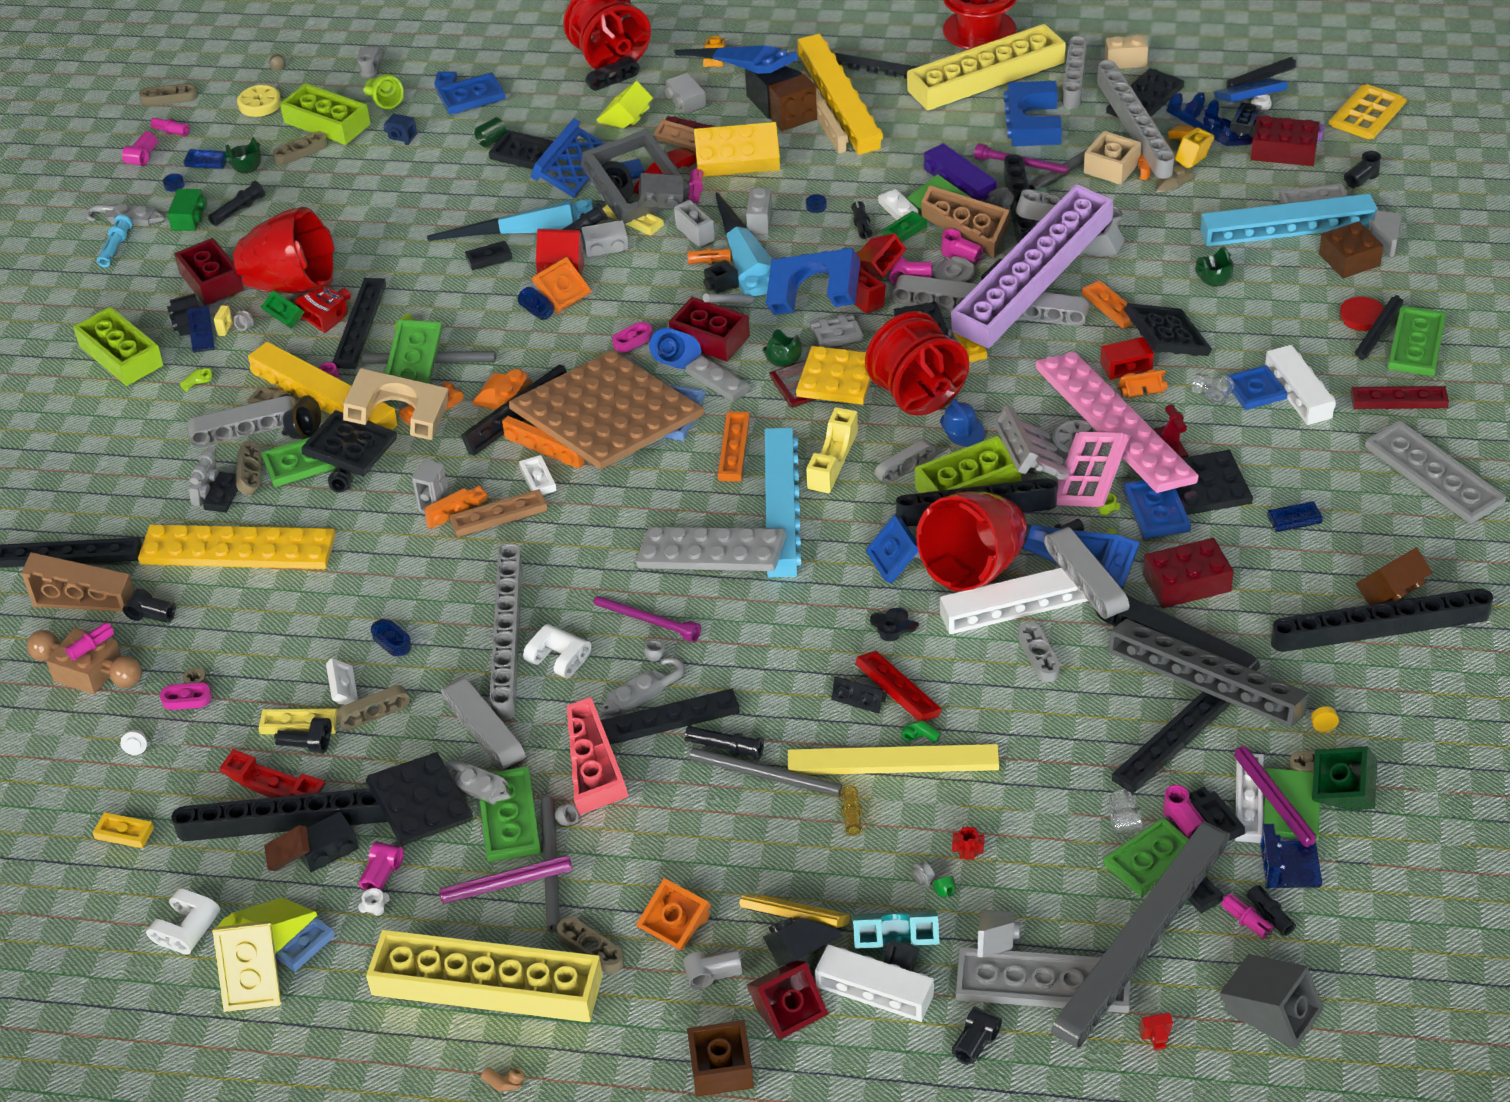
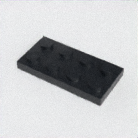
M1149 68L1130 86L1149 116L1152 117L1184 87V80ZM1109 104L1106 108V113L1118 117L1111 104Z

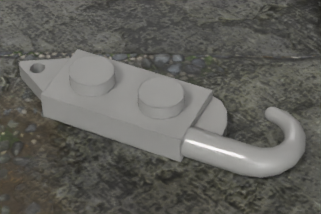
M98 204L91 206L85 212L86 219L93 222L96 219L91 217V215L96 212L105 213V217L110 223H114L115 217L120 214L128 216L132 220L133 225L149 227L152 223L164 221V216L155 211V208L145 206Z
M677 658L663 659L660 662L661 665L673 664L676 666V670L666 676L657 671L647 670L607 693V699L600 709L601 715L616 713L624 715L663 692L665 687L683 676L685 672L684 664Z
M451 760L444 764L448 771H457L454 782L460 791L493 805L496 801L511 798L507 788L508 782L504 778L458 760Z

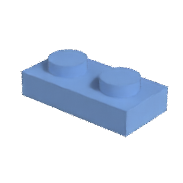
M315 917L275 954L276 959L294 972L297 971L335 937L333 929Z

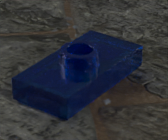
M190 149L183 161L185 167L224 169L227 163L224 158V151Z
M209 306L187 309L193 353L215 350Z
M1314 501L1271 509L1267 513V517L1275 532L1321 524L1323 519Z

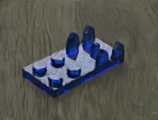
M1204 92L1197 93L1189 103H1182V93L1175 94L1169 101L1166 112L1194 128L1197 127L1213 134L1214 140L1225 146L1252 144L1253 136L1249 134L1246 136L1234 134L1233 131H1230L1232 121L1218 117V100H1213L1209 103L1207 109L1204 108Z

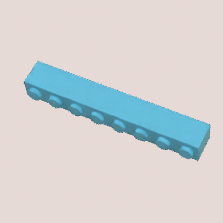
M1363 194L1203 213L1201 215L1200 232L1206 247L1324 233L1358 221L1364 227H1369L1370 218H1375V213L1378 209L1371 195Z
M793 428L765 429L766 529H785L787 535L775 571H767L768 577L797 576V566H801V552H796V549H801V537L796 535V532H800V518H795V516L800 515V503L795 501V499H800L799 485L794 484L799 483V469H794V467H799L798 453H794V451H798V437H793Z

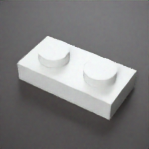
M897 189L878 196V203L896 220L911 211L918 214V209Z
M541 455L519 461L520 469L531 491L540 489L542 495L556 491L555 482Z
M331 658L326 663L332 700L344 705L358 700L353 667Z

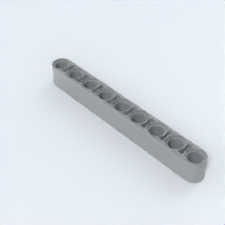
M1111 60L1100 61L1098 64L1097 84L1131 138L1141 142V154L1154 175L1163 179L1170 178L1173 175L1174 153L1116 63Z
M901 275L896 281L892 297L901 304L919 305L937 302L939 309L954 310L978 284ZM1043 292L1018 319L1081 326L1085 323L1089 303L1082 297Z
M513 543L504 544L499 548L497 563L490 700L492 710L501 721L511 719L516 712L523 566L520 549Z

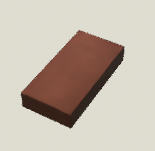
M299 825L264 845L268 870L276 871L310 852L306 826Z

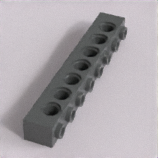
M1125 619L1111 630L1108 653L1290 728L1306 713L1309 692L1128 619Z

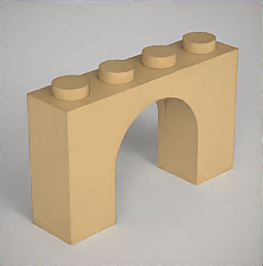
M360 368L344 401L343 420L366 425L376 405L388 400H399L410 404L415 409L411 417L410 435L433 440L448 404V388Z

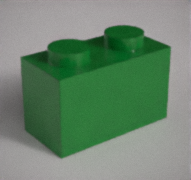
M177 189L167 213L172 231H196L199 222L202 221L203 211L207 208V200L203 197L202 189Z

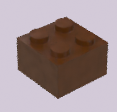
M805 74L769 86L770 117L773 122H776V126L781 131L817 120L816 86Z
M1359 221L1321 234L1319 255L1342 278L1381 265L1383 244Z
M1416 547L1355 584L1369 605L1397 601L1409 592L1427 583L1424 578L1433 572Z
M745 1020L687 1028L696 1097L754 1089Z

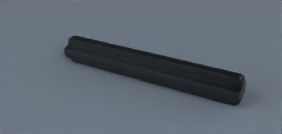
M1288 57L1227 80L1226 87L1229 88L1264 80L1296 67V60L1293 57Z
M1399 295L1391 297L1356 349L1355 356L1360 360H1364V358L1369 356L1403 305V299Z

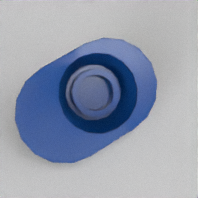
M659 329L652 335L649 341V350L655 360L678 369H686L688 364L701 356L699 342L693 336L674 329Z
M953 399L940 420L946 434L953 443L959 446L969 447L981 442L984 439L985 431L975 414L974 408L968 403L958 402L956 399Z

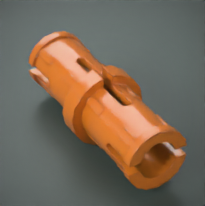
M707 248V250L687 251L688 264L707 263L712 265L713 262H722L724 260L731 262L730 248L715 250Z

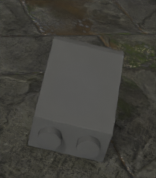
M1251 954L1246 956L1220 992L1228 1014L1292 1048L1298 1046L1323 1010L1307 966Z

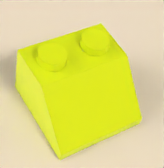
M636 80L617 95L596 120L599 123L623 129L629 124L633 126L641 119L639 115L644 114L650 108L648 104L653 97Z

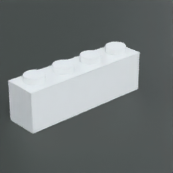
M1292 345L1267 351L1265 365L1269 367L1288 392L1287 399L1304 422L1310 425L1332 419L1336 406L1335 398L1325 389L1323 382L1318 380L1312 368L1303 360L1302 355Z
M828 944L815 969L817 988L922 1022L934 996L933 978L923 973L902 969L895 964H887L875 960L870 956H862L850 952L843 947H835Z

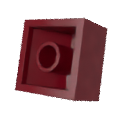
M797 960L746 984L757 1011L779 1040L828 1015L807 962Z

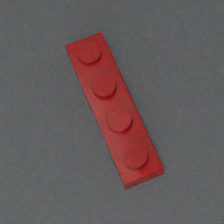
M873 651L857 656L855 665L917 721H928L940 716L942 708L879 652Z

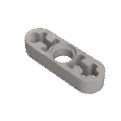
M921 440L882 461L875 470V476L882 483L889 484L915 470V467L929 462L935 454V447L928 441Z
M1034 622L1021 624L1018 628V641L1036 675L1045 682L1057 680L1060 675V663L1041 627ZM1035 649H1043L1045 653L1038 655L1033 653L1032 651ZM1046 662L1048 669L1044 668V663Z

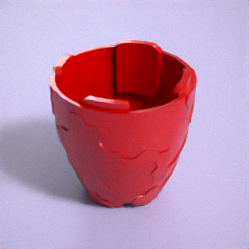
M293 208L260 223L245 237H242L234 248V267L237 274L243 276L242 282L248 288L265 292H272L274 290L277 293H306L307 291H313L332 283L335 246L329 229L323 225L319 217L310 208Z
M959 492L940 498L929 505L919 520L917 526V547L920 558L928 574L936 582L946 586L949 590L960 592L985 586L1003 573L1020 553L1027 531L1026 518L1014 502L988 492Z

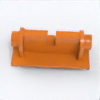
M1153 369L1143 374H1126L1120 378L1117 388L1120 389L1121 396H1126V398L1143 396L1142 388L1144 387L1146 388L1147 395L1163 393L1164 390H1167L1166 380L1162 381L1166 371Z

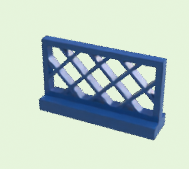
M575 118L571 120L535 163L530 176L536 181L539 178L544 179L573 198L590 178L585 171V176H577L575 171L584 169L581 165H573L572 160L580 159V162H582L583 153L581 148H589L590 150L606 144L579 127L580 121ZM581 136L587 142L579 143L577 137ZM576 148L577 154H569L568 149ZM558 160H566L568 165H559ZM557 171L558 177H553L548 172ZM562 171H570L572 176L564 177ZM566 182H574L576 188L572 189L566 185Z

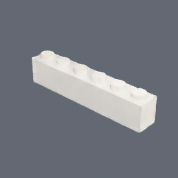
M1058 568L941 596L940 616L950 635L1088 600L1063 569Z

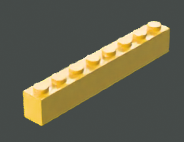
M820 33L798 39L797 54L819 88L829 108L832 109L835 118L839 120L843 131H846L856 153L860 155L881 149L883 133L880 128H877L874 117L869 115L866 104L861 102L858 91L853 89L850 78L844 74L843 67L838 64L835 54L831 53L828 42L823 40Z
M265 342L248 355L250 370L255 376L267 380L270 384L276 385L300 399L307 395L313 397L318 402L320 410L332 414L335 410L344 411V401L352 387L351 385L269 342ZM383 402L379 403L373 408L368 422L393 430L398 426L395 408Z

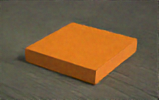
M567 257L536 274L531 279L556 314L592 292Z

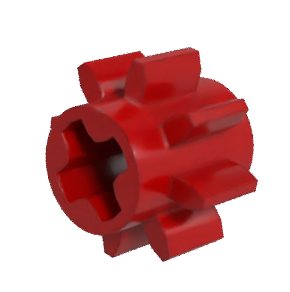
M963 826L958 833L953 832L952 852H958L960 859L974 860L978 853H984L985 836L984 834L979 835L976 827Z

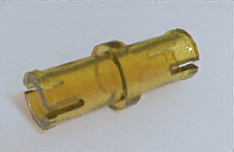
M852 785L844 786L841 789L843 802L841 815L845 819L846 834L857 836L862 832L860 819L862 806L858 802V790Z

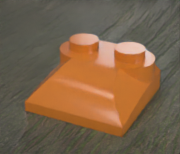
M513 369L506 374L492 373L473 400V405L496 410L530 386L532 379L527 378V374L519 369Z
M663 878L635 926L682 951L697 928L708 921L711 904L705 899Z

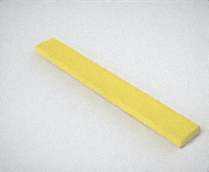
M998 744L788 749V771L803 775L999 770Z

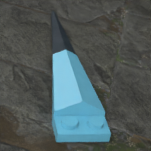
M716 192V200L725 228L734 268L738 270L739 288L743 295H751L752 297L767 294L772 257L721 195Z
M592 199L579 200L574 203L568 200L427 235V239L433 241L474 235L537 233L538 229L562 230L578 220L581 213H587L594 209Z

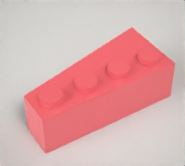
M592 697L567 705L574 802L578 814L581 815L629 797Z

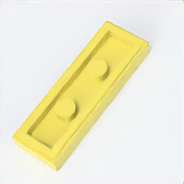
M608 204L603 207L608 217L619 221ZM649 213L646 216L644 215L626 223V225L651 236L664 226V220Z
M263 709L258 728L259 733L277 734L278 730L309 733L312 719L314 717H323L331 720V734H336L338 724L336 713L338 709Z

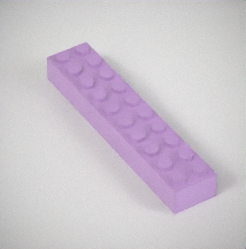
M1076 184L951 312L952 332L989 349L1112 221L1113 200Z

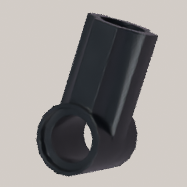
M1366 151L1362 154V160L1344 174V180L1349 187L1354 189L1361 186L1368 179L1378 177L1381 162L1380 153Z
M136 589L122 610L129 619L134 621H140L145 617L171 623L175 617L176 606L175 602L154 598L146 590Z
M974 1006L966 1019L965 1029L952 1047V1054L959 1062L965 1065L974 1064L988 1041L993 1042L997 1037L1002 1025V1018Z

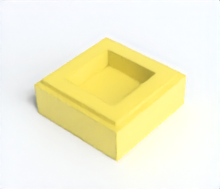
M221 305L214 317L218 336H225L233 324L229 306Z

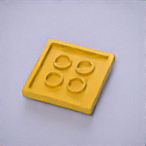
M811 346L796 389V396L864 405L871 379L865 369L866 352Z

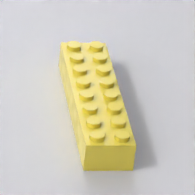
M1042 24L908 70L907 91L927 111L1063 64L1065 63L1066 43L1046 24Z
M382 930L366 975L371 995L584 1022L591 1021L603 977L600 956L388 930Z

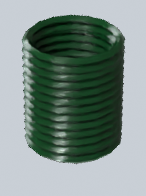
M495 117L476 127L474 135L477 142L486 148L499 141L507 132L503 121Z

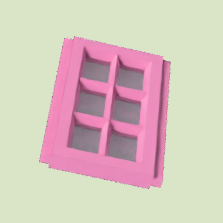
M1113 432L1076 433L1063 466L1069 470L1070 474L1066 480L1059 479L1057 482V505L1104 506L1128 442V434Z

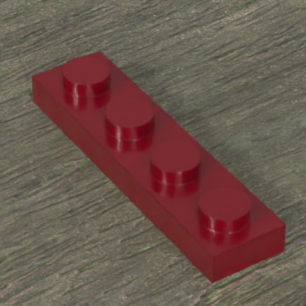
M1446 386L1351 388L1353 409L1448 408L1449 404Z

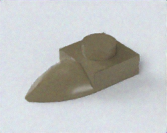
M1177 163L1174 165L1173 175L1170 178H1162L1158 182L1156 192H1167L1179 188L1193 179L1194 172Z

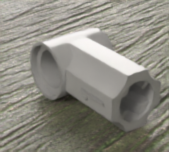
M737 950L709 956L704 952H693L683 960L689 986L695 990H702L711 986L714 980L742 974L740 956Z

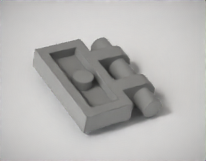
M841 314L837 315V318L828 320L821 318L818 319V322L810 323V329L812 332L814 331V337L818 346L831 348L863 341V333L853 314L847 316Z
M208 447L206 451L202 452L199 464L191 472V485L189 487L191 505L200 506L219 474V470L216 469L214 456L216 449L214 447Z

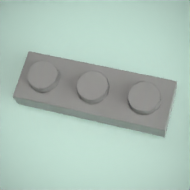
M1343 184L1279 191L1281 204L1348 196Z
M700 356L686 366V373L733 403L749 392V384L703 356Z

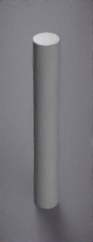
M705 293L703 301L751 304L753 297L751 295Z

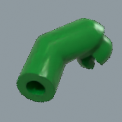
M923 720L908 723L901 732L902 738L905 741H912L924 736L934 744L942 734Z

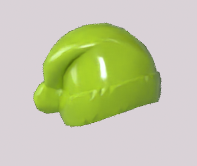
M382 74L376 78H370L366 81L363 89L365 95L372 96L376 105L382 109H394L401 103L404 95L401 81L392 74Z

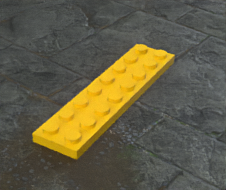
M150 524L138 560L141 565L326 569L336 534L335 529Z

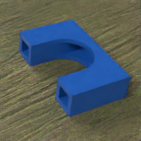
M1056 81L1008 82V88L1004 90L1007 138H1011L1012 146L1061 145L1062 126L1060 116L1036 117L1025 114V112L1030 110L1057 109Z
M853 248L772 259L766 305L773 315L794 313L799 286L805 279L818 273L829 274L827 296L834 307L854 305L856 303L861 260Z

